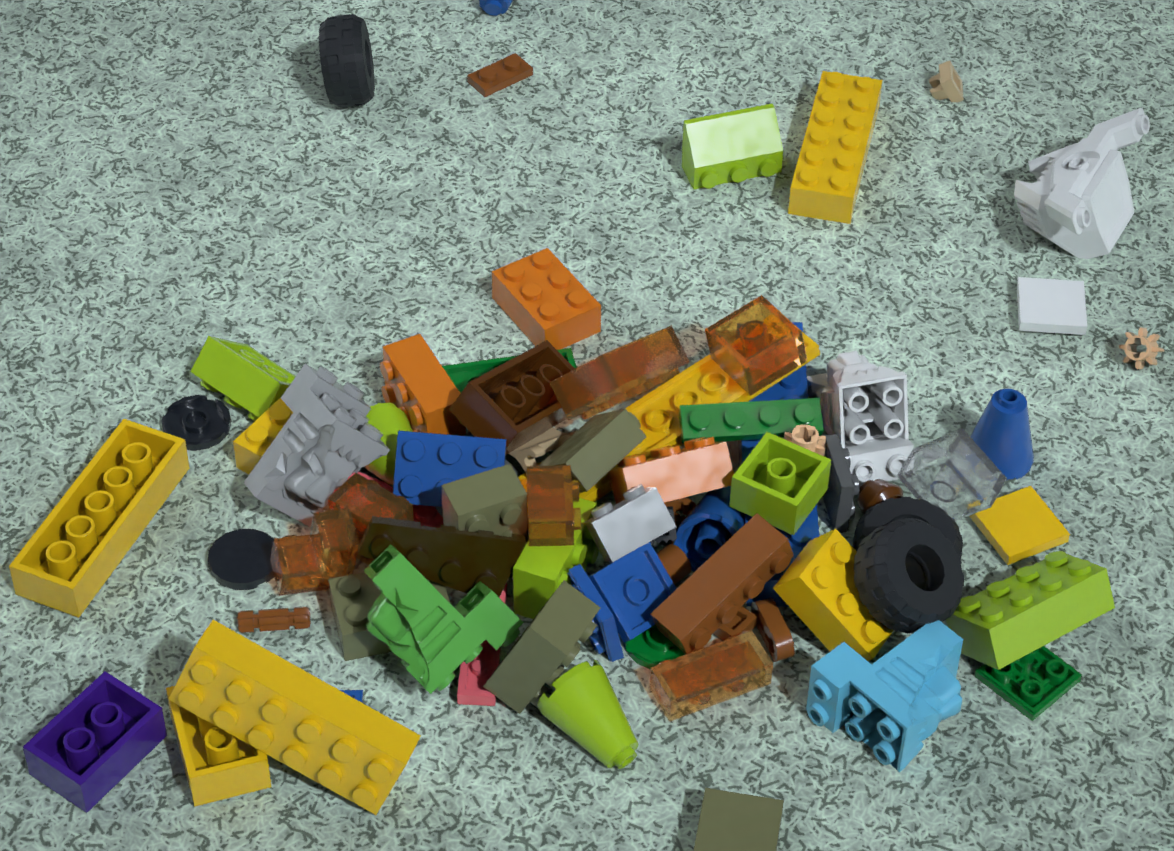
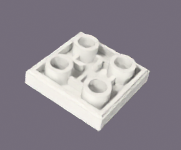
M1018 277L1019 331L1086 335L1087 315L1084 281Z

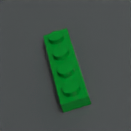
M820 398L680 405L678 410L682 444L688 440L713 436L715 442L761 439L766 432L784 438V433H792L796 425L814 426L819 436L824 431Z

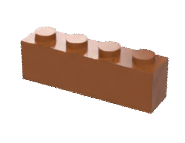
M756 513L651 613L658 631L688 657L695 650L703 648L709 642L711 635L722 624H727L733 620L738 609L747 600L753 599L761 593L765 583L770 578L787 568L791 558L794 556L788 538Z

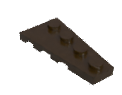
M372 516L358 546V554L375 560L391 544L430 581L466 594L481 581L500 597L526 543L524 535L512 534L511 537L494 535L493 531L478 530V533L456 530L454 526L441 525L440 528L421 526L420 522Z

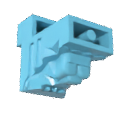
M940 620L922 626L873 664L869 663L845 642L841 643L811 665L806 705L809 718L817 726L824 725L832 733L844 725L847 733L853 740L857 742L862 740L873 749V753L883 765L890 764L898 772L902 771L923 748L924 744L921 741L936 731L939 722L956 715L961 710V685L956 679L963 639Z

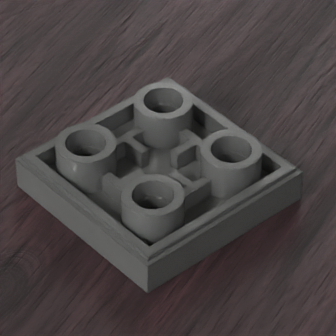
M837 434L825 435L824 457L831 459L828 489L822 497L833 530L837 529L840 533L848 531L849 520L855 518L853 497L859 494V480L856 474H851L850 453L848 448H842L839 436L837 437Z

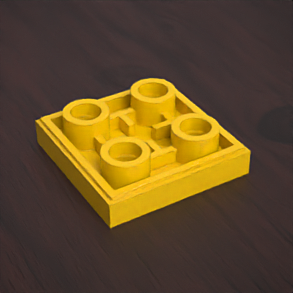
M1032 486L970 508L969 517L1007 565L1069 541L1070 533Z

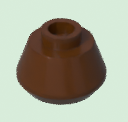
M882 479L868 480L860 487L857 499L862 515L870 507L884 500L903 497V490L900 486Z

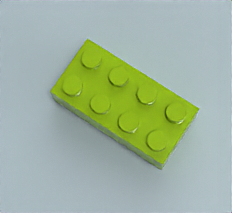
M1063 551L1051 552L1042 561L1032 566L1018 569L1016 574L1007 579L990 583L987 589L973 596L963 597L955 613L946 619L947 626L963 639L961 654L999 670L1114 609L1115 604L1107 568L1066 554Z

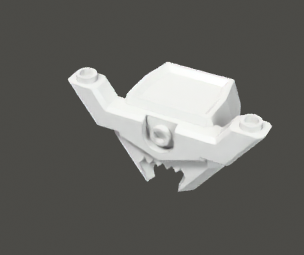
M1143 108L1099 123L1094 126L1088 137L1083 138L1080 142L1028 161L1030 172L1035 175L1037 182L1027 183L1016 180L1014 197L1017 200L1021 217H1023V223L1077 258L1091 259L1109 254L1134 214L1129 179L1121 151L1117 150L1139 142L1142 136L1149 132L1150 122Z

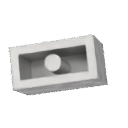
M642 484L623 494L625 500L614 506H612L611 502H608L591 511L593 518L584 523L604 561L614 562L676 527L656 487L644 488Z

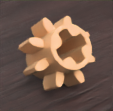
M1142 327L1139 328L1138 335L1132 332L1125 333L1128 340L1125 345H1119V348L1124 350L1127 355L1123 360L1124 363L1135 360L1136 369H1143L1145 361L1151 365L1158 364L1155 357L1158 352H1164V349L1158 347L1156 342L1160 337L1159 334H1152L1147 337V328ZM1137 345H1146V352H1137Z
M796 425L792 433H784L785 440L822 456L825 455L826 436H819L816 427Z

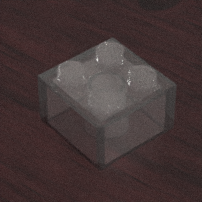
M963 428L913 448L897 474V478L916 499L921 498L935 506L938 505L955 521L992 507L1007 480Z

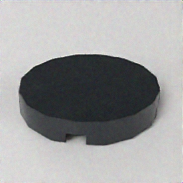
M203 395L184 397L172 403L168 407V412L165 416L163 415L161 420L163 432L185 439L187 450L192 451L209 449L219 444L229 434L232 425L229 409L225 404L216 398L215 401L207 400V396Z
M237 529L225 533L215 540L208 554V567L211 575L216 578L220 585L233 590H251L257 588L259 584L265 581L266 583L269 582L277 574L281 563V553L276 540L266 532L256 529Z

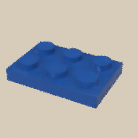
M398 431L392 503L442 507L441 485L505 465L507 439Z

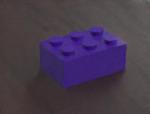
M104 671L23 746L29 775L87 813L167 737L163 709Z

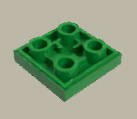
M1042 646L999 670L984 664L976 670L975 677L1033 721L1079 683L1082 674L1048 648Z

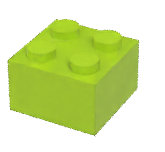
M766 432L732 476L729 506L752 517L758 513L772 526L794 535L828 489L831 459Z

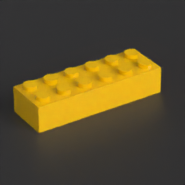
M822 71L790 187L788 214L851 224L880 106L883 80Z
M123 419L9 565L15 594L79 618L189 470L185 439Z
M215 620L211 621L195 645L168 699L377 815L421 737V735Z

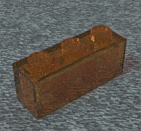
M749 631L741 635L730 636L724 641L706 648L695 649L691 653L676 659L664 660L658 665L651 667L650 690L671 722L771 684L773 662L753 631Z

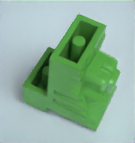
M391 544L364 570L374 581L373 584L382 592L368 611L367 618L369 621L366 624V629L374 637L386 643L392 653L402 659L401 663L405 669L430 694L435 689L441 691L446 688L455 677L453 671L463 662L468 664L473 661L482 651L483 647L481 644L485 640L497 650L501 645L503 647L510 645L521 632L518 628L524 622L481 581L453 607Z

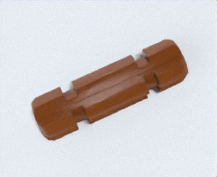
M294 607V611H289V608L258 610L259 613L253 614V610L238 612L237 616L238 629L241 633L254 632V628H260V632L290 630V626H295V629H307L311 625V615L308 607Z

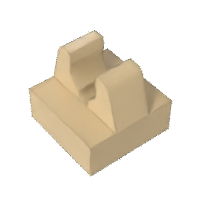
M951 61L939 64V73L929 79V83L933 87L930 89L931 95L937 100L949 98L951 102L963 101V83Z

